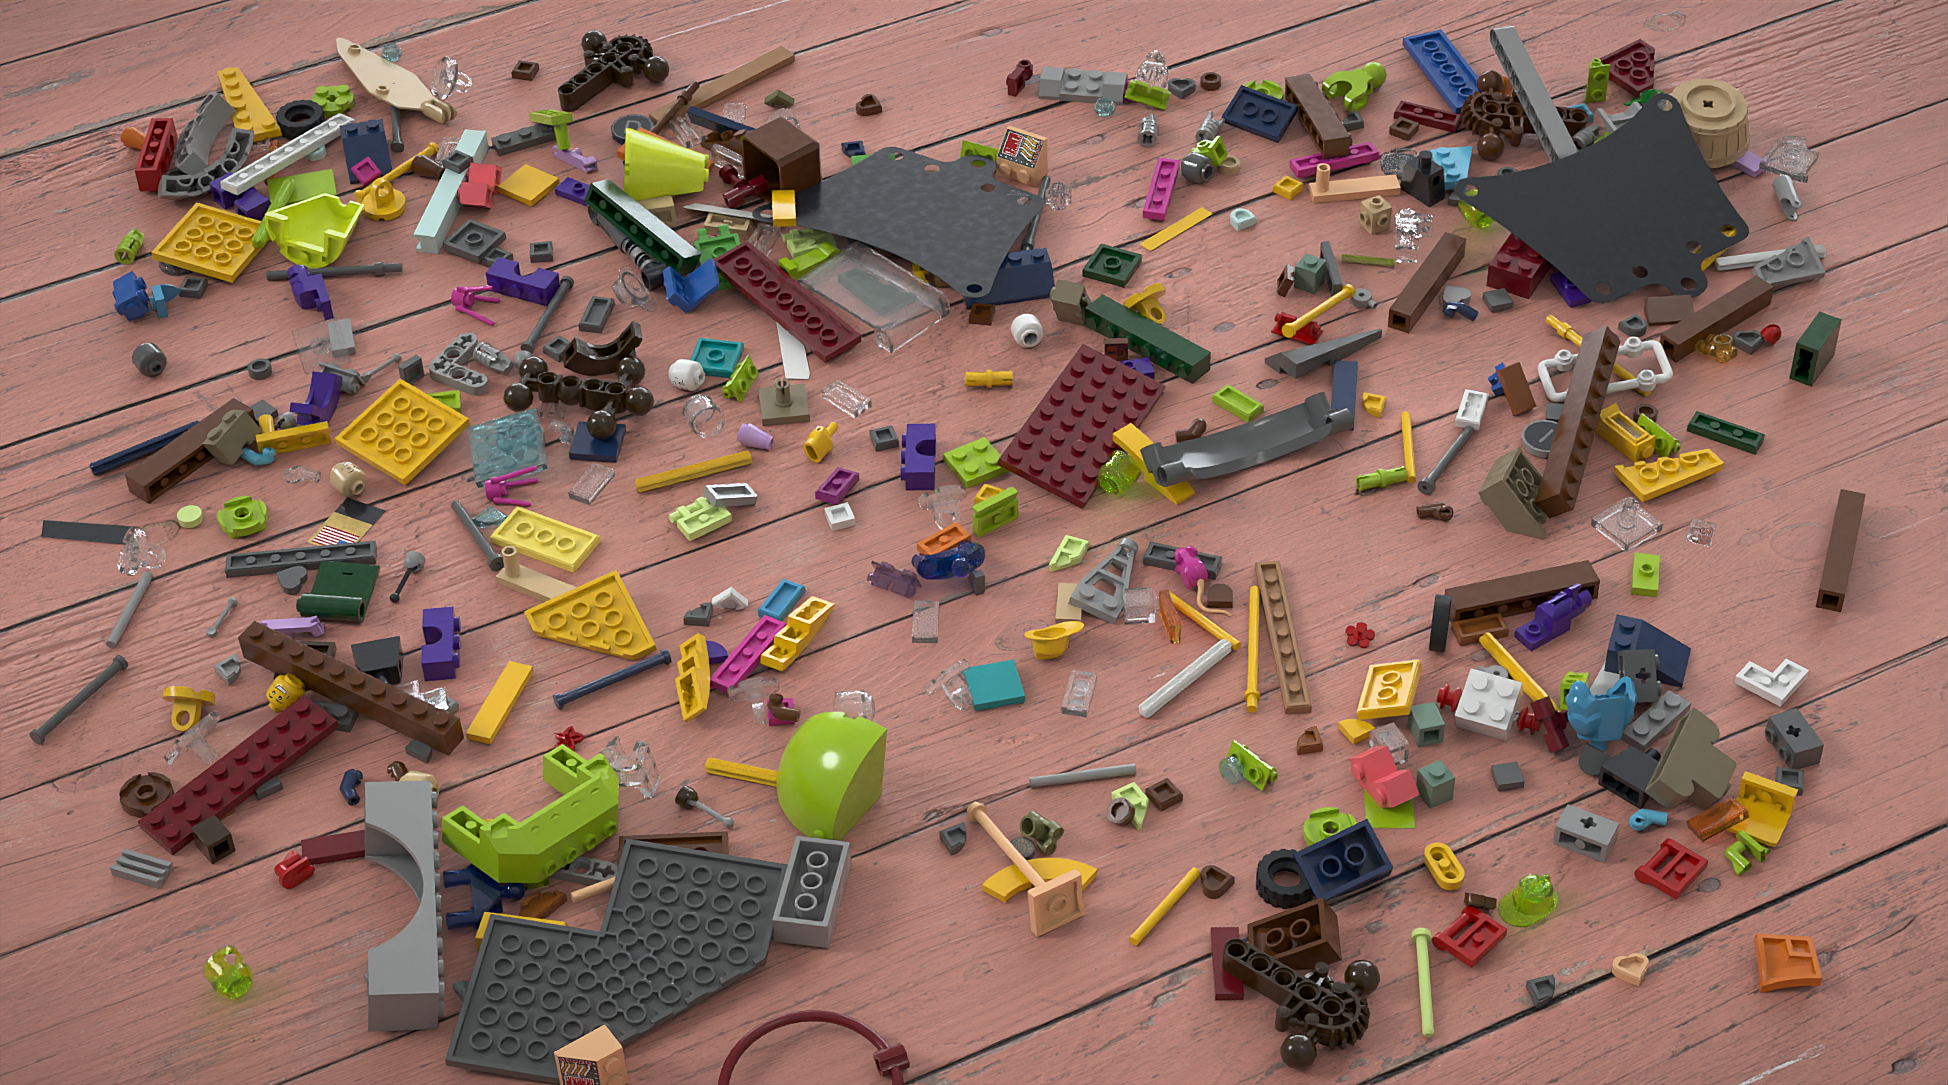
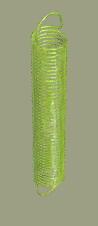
M1347 254L1339 256L1341 257L1340 260L1344 263H1347L1346 256L1353 264H1355L1354 257L1359 264H1363L1362 258L1368 265H1371L1370 259L1376 266H1379L1378 260L1383 266H1386V261L1391 267H1394L1393 258L1386 259L1381 257L1380 259L1378 257L1371 258L1370 256H1365L1364 258L1362 255H1357L1356 257L1352 254L1349 256Z

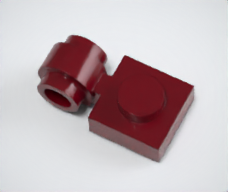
M1020 60L1016 65V69L1007 76L1008 95L1016 97L1025 87V81L1031 79L1033 65L1029 60Z

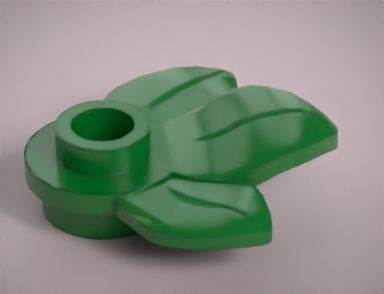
M1657 89L1647 90L1640 93L1641 98H1633L1631 101L1623 103V105L1630 106L1636 101L1639 104L1646 103L1655 94L1664 92Z

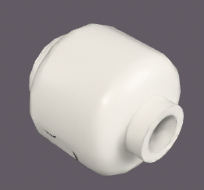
M1022 314L1013 320L1011 333L1019 346L1032 348L1042 341L1043 329L1038 318L1034 315Z
M679 359L671 365L669 379L675 388L695 391L703 384L705 373L699 362Z

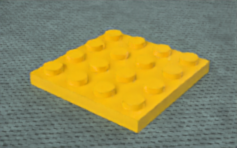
M196 203L151 252L152 259L233 283L261 250L258 247L254 248L251 241L261 221ZM268 237V239H267V241L265 242L264 246H265V245L267 244V242L270 240V237Z
M399 379L334 439L341 448L406 486L470 425L469 418L404 380Z

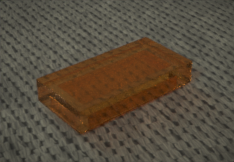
M1168 590L1159 591L1158 610L1171 644L1180 643L1181 623Z
M1731 797L1686 822L1688 828L1704 842L1749 818V813L1734 797Z

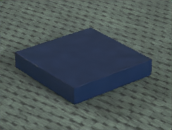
M579 421L569 451V458L572 460L617 462L626 433V425L617 424L616 432L610 438L598 440L589 434L586 427L587 422Z

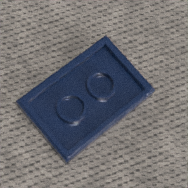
M1241 85L1223 113L1222 118L1225 119V124L1279 143L1299 109L1295 104Z

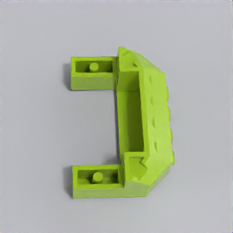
M562 744L543 756V781L564 794L562 797L521 823H518L506 813L487 823L462 805L442 818V842L498 883H539L618 832L619 777L603 754L599 753L587 761Z

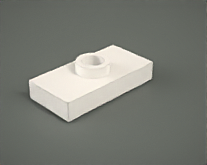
M1465 389L1455 419V426L1463 428L1472 426L1474 430H1479L1489 394Z

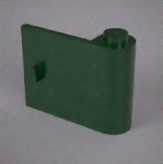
M322 561L311 593H303L302 597L297 599V612H300L301 617L304 618L317 616L318 619L362 623L378 578L380 566Z

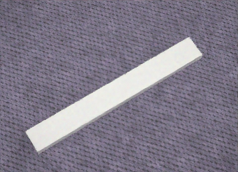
M340 113L222 180L220 182L221 189L236 195L241 194L320 148L322 145L341 135L340 126L356 123L355 119Z

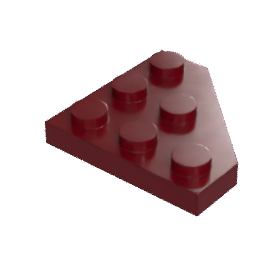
M1636 40L1599 58L1603 65L1610 64L1609 79L1636 98L1641 97L1640 93L1653 89L1655 48L1643 40Z

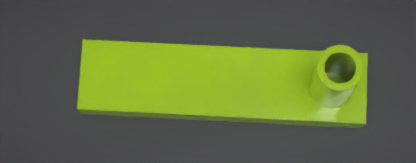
M553 109L529 112L530 121L554 125L558 150L571 148L567 123L573 122L572 113Z

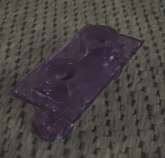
M874 561L871 562L875 571L874 573H869L867 581L871 582L872 586L888 590L892 582L894 584L891 592L907 598L915 595L916 587H922L917 575L908 569L901 571L895 569L893 565L882 561L881 564Z

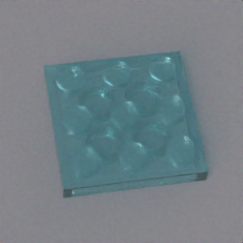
M537 408L467 427L475 483L478 488L484 487L485 481L490 480L492 477H500L532 466H536L537 470L524 475L548 469Z

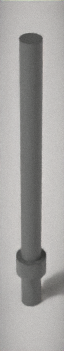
M1048 176L1042 178L1038 191V196L1044 200L1046 199L1051 181ZM1043 208L1031 219L1026 238L1022 240L1021 251L1034 249V239Z
M374 262V265L309 268L312 276L322 274V277L375 274V276L385 275V273L402 272L403 266L402 263L384 264V262ZM288 270L267 271V280L289 279Z

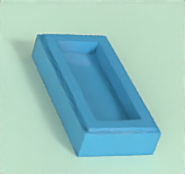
M783 578L758 609V616L762 618L764 615L783 621L806 593L805 586Z

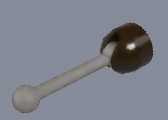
M688 785L683 786L677 793L675 803L682 808L691 809L696 806L723 822L724 827L731 828L734 821L732 818H725L698 802L697 792Z

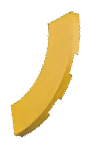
M1036 858L1026 860L1045 882L1076 869L1082 876V892L1097 876L1096 868L1070 859ZM1013 864L998 871L982 884V891L1005 903L1020 891L1031 888L1032 883Z

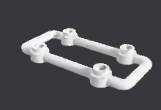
M1630 337L1623 346H1619L1617 356L1625 355L1629 358H1638L1642 355L1643 351L1654 350L1663 374L1655 375L1651 370H1643L1636 379L1609 383L1606 394L1634 388L1648 392L1652 391L1656 384L1670 381L1673 377V371L1661 343L1655 340L1641 342L1638 337ZM1560 350L1553 359L1544 360L1539 363L1537 367L1538 373L1550 401L1556 403L1564 402L1567 391L1555 392L1547 369L1556 368L1559 371H1568L1576 363L1578 354L1572 355L1568 350Z

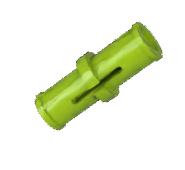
M1404 466L1389 470L1377 469L1376 472L1356 476V485L1359 491L1376 487L1382 489L1393 483L1407 481V472Z

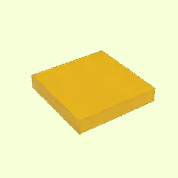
M525 164L499 184L497 188L499 193L532 207L555 189L560 182L559 178Z

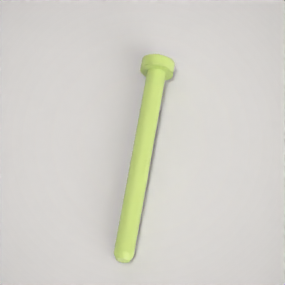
M1417 928L1412 931L1411 937L1412 942L1416 944L1422 1033L1426 1038H1431L1434 1034L1428 943L1431 942L1432 938L1429 929Z

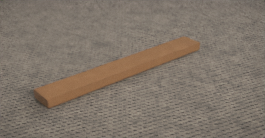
M780 46L698 88L692 95V100L687 105H684L665 127L687 117V111L690 106L702 109L795 61V54ZM676 100L649 113L651 121L656 124Z
M1280 561L1256 562L1255 573L1258 587L1260 588V597L1285 715L1311 713L1312 705Z

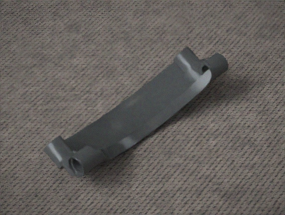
M1320 392L1307 397L1304 403L1221 432L1162 447L1161 442L1153 443L1142 448L1140 452L1148 472L1153 473L1156 483L1163 487H1168L1184 481L1205 480L1224 476L1274 460L1331 435L1352 429L1354 427V418L1349 409L1345 408L1339 411L1331 409L1325 392Z

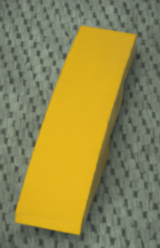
M772 190L773 227L796 226L795 191Z
M1132 423L1113 433V441L1128 452V460L1144 472V480L1175 505L1195 494V490L1188 481L1168 487H1163L1156 483L1153 473L1148 472L1140 452L1142 448L1153 444V442Z
M812 596L788 616L787 625L774 636V644L761 654L760 664L784 671L802 653L821 629L834 609V603Z
M700 633L679 645L682 659L677 662L680 676L675 679L685 722H689L707 710L709 699V656L705 636Z

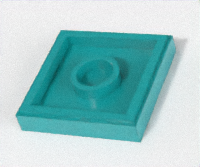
M699 338L690 360L701 364L705 376L730 378L741 359L744 343Z
M1014 659L963 668V675L974 711L1025 702V693Z

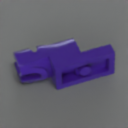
M304 265L290 267L287 274L297 304L302 309L317 308L318 312L322 311L325 320L334 318L322 274L312 276L309 268Z
M1579 583L1572 585L1564 592L1561 591L1552 599L1537 606L1535 618L1515 629L1514 637L1531 652L1570 630L1571 619L1582 614L1586 608L1590 607L1592 603L1591 594L1588 590L1578 594V590L1581 589V584Z

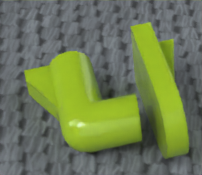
M1742 830L1736 834L1738 841L1725 850V856L1731 861L1737 876L1746 873L1752 866V863L1741 854L1742 852L1747 850L1760 863L1765 861V856L1770 853L1769 849L1758 844Z

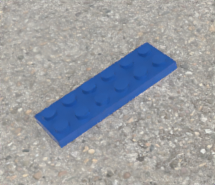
M1441 29L1403 38L1402 45L1454 113L1461 114L1465 100L1469 95H1473L1475 91H1478L1476 84L1478 76Z

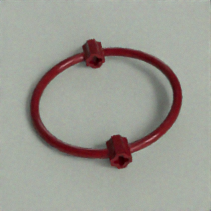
M807 1010L774 1017L749 1031L730 1051L718 1079V1085H729L735 1065L743 1053L755 1041L775 1029L800 1022L832 1023L862 1035L877 1048L878 1051L873 1053L876 1068L882 1077L891 1075L892 1085H904L902 1070L910 1068V1062L903 1045L898 1043L889 1046L876 1031L859 1020L836 1012Z

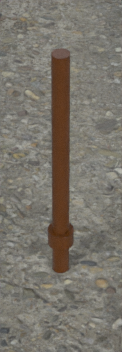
M693 81L686 90L681 91L677 96L676 102L654 125L650 132L658 135L676 113L692 100V95L700 87L696 81Z

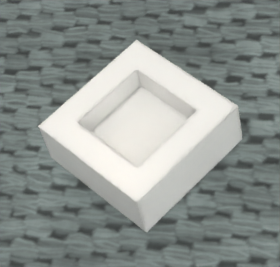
M848 502L824 508L825 517L832 531L855 525V517Z

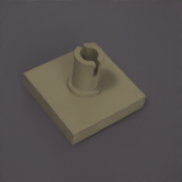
M783 378V386H781V379H778L775 382V387L758 388L763 426L810 422L805 384L790 385L789 380Z

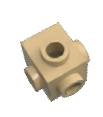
M1380 195L1361 202L1359 223L1371 235L1390 228L1392 214L1390 203L1386 202Z

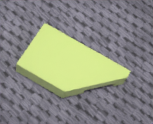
M1065 535L1049 563V571L1053 572L1080 564L1089 548V541Z
M1133 782L1113 791L1112 800L1122 797L1134 805L1135 815L1131 823L1137 830L1142 829L1148 809L1149 799L1137 784Z

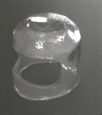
M698 394L690 397L683 406L684 419L697 436L708 438L716 436L722 431L725 425L724 413L709 396ZM715 410H717L720 414L717 425L707 432L700 431L697 425L709 421L714 415Z
M865 690L835 692L833 712L846 713V716L852 719L860 716L873 721L875 703L871 694Z

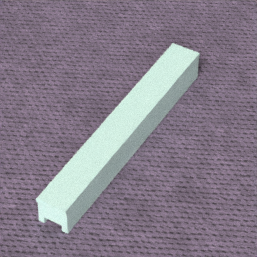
M465 129L455 150L472 156L474 163L481 164L489 149L486 131ZM468 168L460 174L445 169L413 234L414 238L420 239L416 247L417 252L438 255L462 205L459 204L458 189L461 187L462 182H469L466 178Z

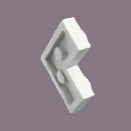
M1785 659L1772 673L1749 661L1736 675L1735 683L1781 707L1808 678L1809 670Z

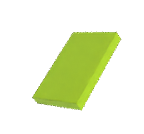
M333 169L267 180L271 203L283 181L287 178L289 180L293 179L296 187L286 206L324 193L337 196Z

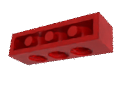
M173 118L151 119L135 167V175L140 192L158 191L162 175L168 172L178 140Z

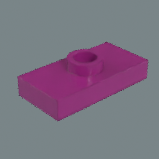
M838 467L815 491V499L837 505L859 481V473Z

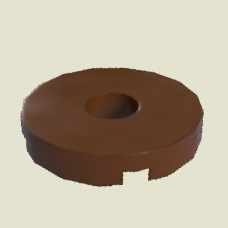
M148 772V775L144 776L138 774L127 780L121 787L119 793L120 803L127 814L143 818L174 794L170 779L163 774ZM152 792L149 796H141L143 793Z

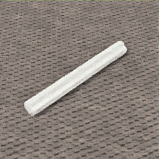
M1813 245L1819 258H1824L1826 255L1824 245ZM1786 249L1718 257L1715 260V267L1718 271L1754 267L1774 255L1783 253Z
M1226 639L1220 640L1139 705L1140 715H1143L1145 718L1153 715L1232 650L1231 643Z

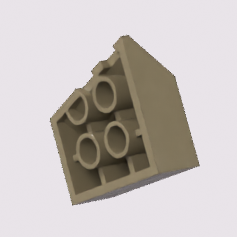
M1517 447L1495 460L1478 493L1482 502L1489 506L1508 532L1541 540L1546 538V531L1542 529V524L1546 522V515L1535 503L1542 476L1521 448Z

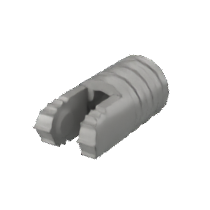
M1209 111L1196 132V141L1198 143L1203 140L1213 141L1221 130L1225 119L1221 117L1217 122L1215 119H1212L1214 113Z

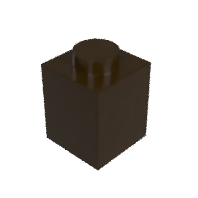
M215 815L191 828L196 847L211 864L236 851L231 833Z

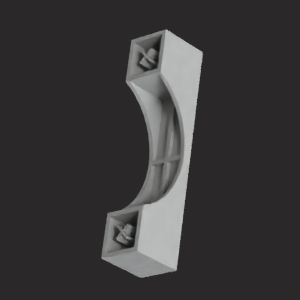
M431 781L365 782V859L376 862L401 877L414 892L420 905L413 919L398 935L386 943L368 950V1031L438 1029V1018L444 1017V1001L439 1000L444 999L443 978H439L444 975V964L442 956H438L443 955V939L441 934H437L442 933V916H440V913H436L441 912V895H439V892H435L440 890V874L438 871H434L439 869V853L434 851V849H438V832L433 830V828H438V813L436 810H432V808H437V792H431Z

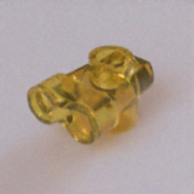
M1710 334L1706 340H1699L1695 346L1697 352L1713 356L1719 363L1730 361L1738 353L1737 348L1733 346V338L1726 334L1717 336Z

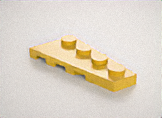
M1710 449L1682 453L1679 455V458L1674 459L1667 456L1658 458L1657 462L1646 464L1645 461L1634 462V466L1626 468L1623 465H1618L1614 467V474L1642 502H1645L1722 471L1724 462Z

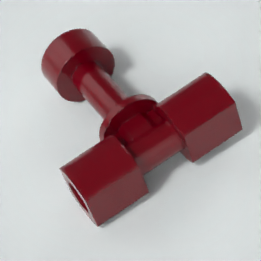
M731 164L724 165L719 171V177L725 183H732L734 185L732 190L723 194L725 204L730 209L744 203L743 198L751 194L756 197L769 190L767 181L762 175L750 181L739 179L738 171Z
M1550 696L1531 702L1530 705L1536 719H1542L1547 734L1543 735L1550 753L1569 746L1564 733L1567 722H1569L1568 711L1562 713L1555 710Z

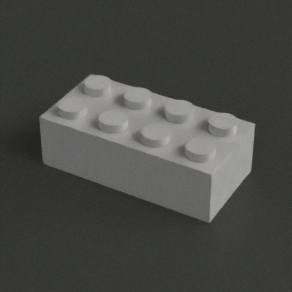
M796 836L772 919L775 942L823 948L830 947L852 864L850 842Z

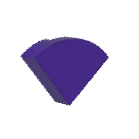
M706 640L709 664L725 662L728 658L726 649L719 643Z

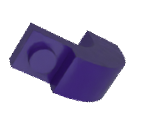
M312 371L310 391L305 403L291 402L289 412L297 414V424L310 425L325 421L329 423L338 405L343 377L333 373Z

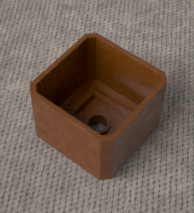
M779 117L740 137L744 179L750 181L760 175L766 179L769 190L758 196L767 203L772 202V190H794L797 193L822 181L819 143L786 118Z

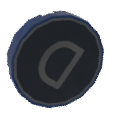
M631 114L622 116L615 120L611 126L612 138L623 145L625 143L626 128L638 130L642 127L650 131L654 127L653 122L644 115Z

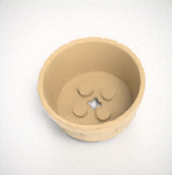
M1694 79L1680 84L1671 92L1670 95L1675 97L1680 103L1691 134L1709 168L1727 166L1744 156L1750 143L1749 109L1740 91L1738 92L1735 87L1719 80ZM1668 100L1663 109L1665 111L1672 109V104Z

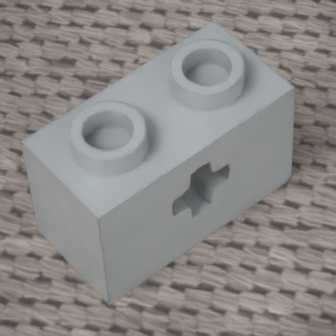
M1568 804L1556 824L1553 844L1605 863L1617 841L1619 823Z

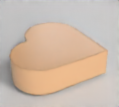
M1633 953L1628 957L1619 956L1613 960L1611 970L1615 977L1639 987L1647 973L1649 960L1641 953Z

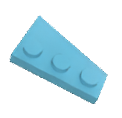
M1473 146L1440 147L1430 150L1433 154L1432 160L1444 169L1445 190L1454 189L1457 181L1468 178Z

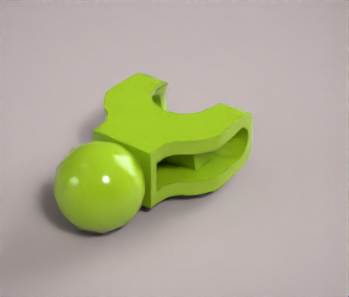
M1371 62L1367 63L1362 69L1338 71L1324 80L1321 91L1330 99L1345 96L1344 109L1348 112L1359 111L1366 107L1368 96L1373 93V89L1379 88L1385 83L1387 78L1386 69L1380 63Z

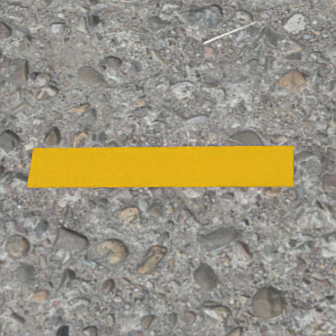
M1201 207L1143 241L1140 245L1152 251L1209 217L1212 213Z

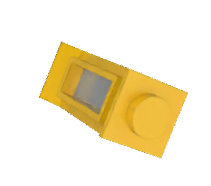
M1617 403L1601 410L1595 431L1599 436L1633 462H1639L1653 454L1656 435H1650L1623 414Z

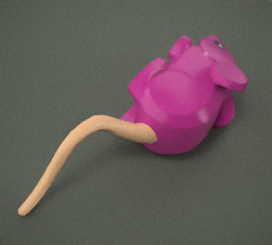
M1193 546L1176 549L1174 564L1176 565L1175 572L1181 574L1182 582L1189 590L1198 586L1197 604L1199 608L1207 613H1223L1231 617L1232 615L1228 611L1209 609L1202 605L1204 582L1207 583L1208 572L1202 561L1196 558L1198 551Z

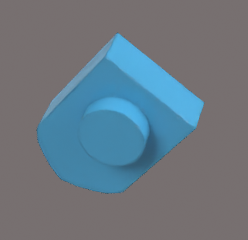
M168 284L151 286L153 296L149 297L152 311L157 310L159 318L168 317L165 303L174 299L180 293V289Z

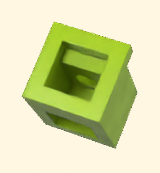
M1216 136L1213 141L1203 140L1197 144V147L1191 150V153L1198 152L1209 157L1214 167L1220 166L1228 155L1221 136Z

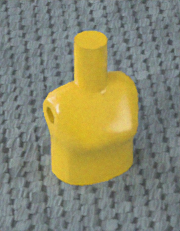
M831 422L827 428L819 426L808 435V440L804 443L803 450L812 462L819 463L827 453L832 451L834 444L831 437L839 428L837 423Z

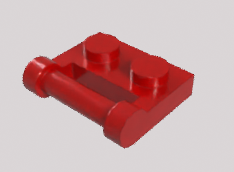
M1667 838L1660 845L1661 849L1645 865H1641L1635 870L1634 876L1639 882L1649 883L1672 898L1677 899L1707 868L1708 860L1675 840ZM1669 856H1675L1659 874L1655 872Z
M1468 905L1462 910V915L1449 927L1432 937V943L1438 950L1447 951L1472 968L1506 937L1507 928L1474 906ZM1469 923H1474L1456 941L1452 939Z

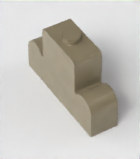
M1693 708L1679 720L1645 789V793L1663 806L1675 808L1685 799H1689L1702 810H1707L1729 791L1731 787L1729 781L1736 768V762L1712 745L1718 740L1720 732L1717 725L1696 708Z

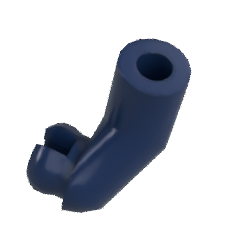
M1449 301L1442 310L1443 314L1450 318L1454 316L1455 312L1471 321H1474L1478 316L1477 310L1462 302Z
M349 769L346 771L339 787L340 792L350 806H354L360 801V797L354 789L355 784L361 783L359 779H363V774L360 770Z

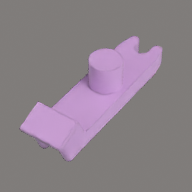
M557 144L552 147L556 151L553 155L558 159L586 173L593 170L598 171L597 160L593 156L583 157L582 151L579 148L571 151L569 149L558 150Z
M317 616L273 619L260 622L262 625L292 639L295 637L294 633L311 632L314 637L324 634V623L321 624Z

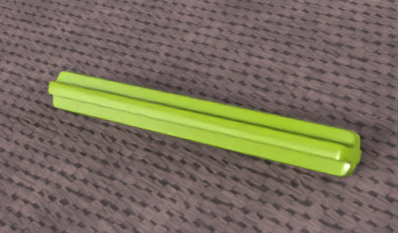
M287 178L283 181L266 213L286 206L296 187L293 179L289 180ZM265 216L251 239L254 248L258 247L261 249L269 237Z

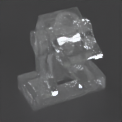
M1402 209L1395 215V262H1418L1419 237H1431L1433 216L1416 213L1411 209Z
M616 736L599 753L605 756L619 777V787L639 788L643 797L653 798L661 776L647 741H636L630 756L625 757L626 754L619 742V736Z

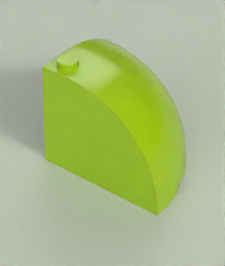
M843 712L816 714L808 718L797 729L785 747L780 760L776 789L783 812L799 831L812 838L841 841L881 797L887 729L860 716L856 719L848 718L846 713Z

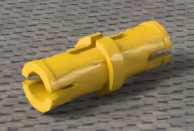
M986 369V372H965V387L986 386L987 388H992V386L996 385L1013 386L1012 370L991 372V369Z

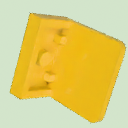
M1745 771L1741 779L1738 797L1725 822L1724 828L1735 834L1741 830L1745 831L1757 842L1771 847L1777 846L1793 813L1798 789Z

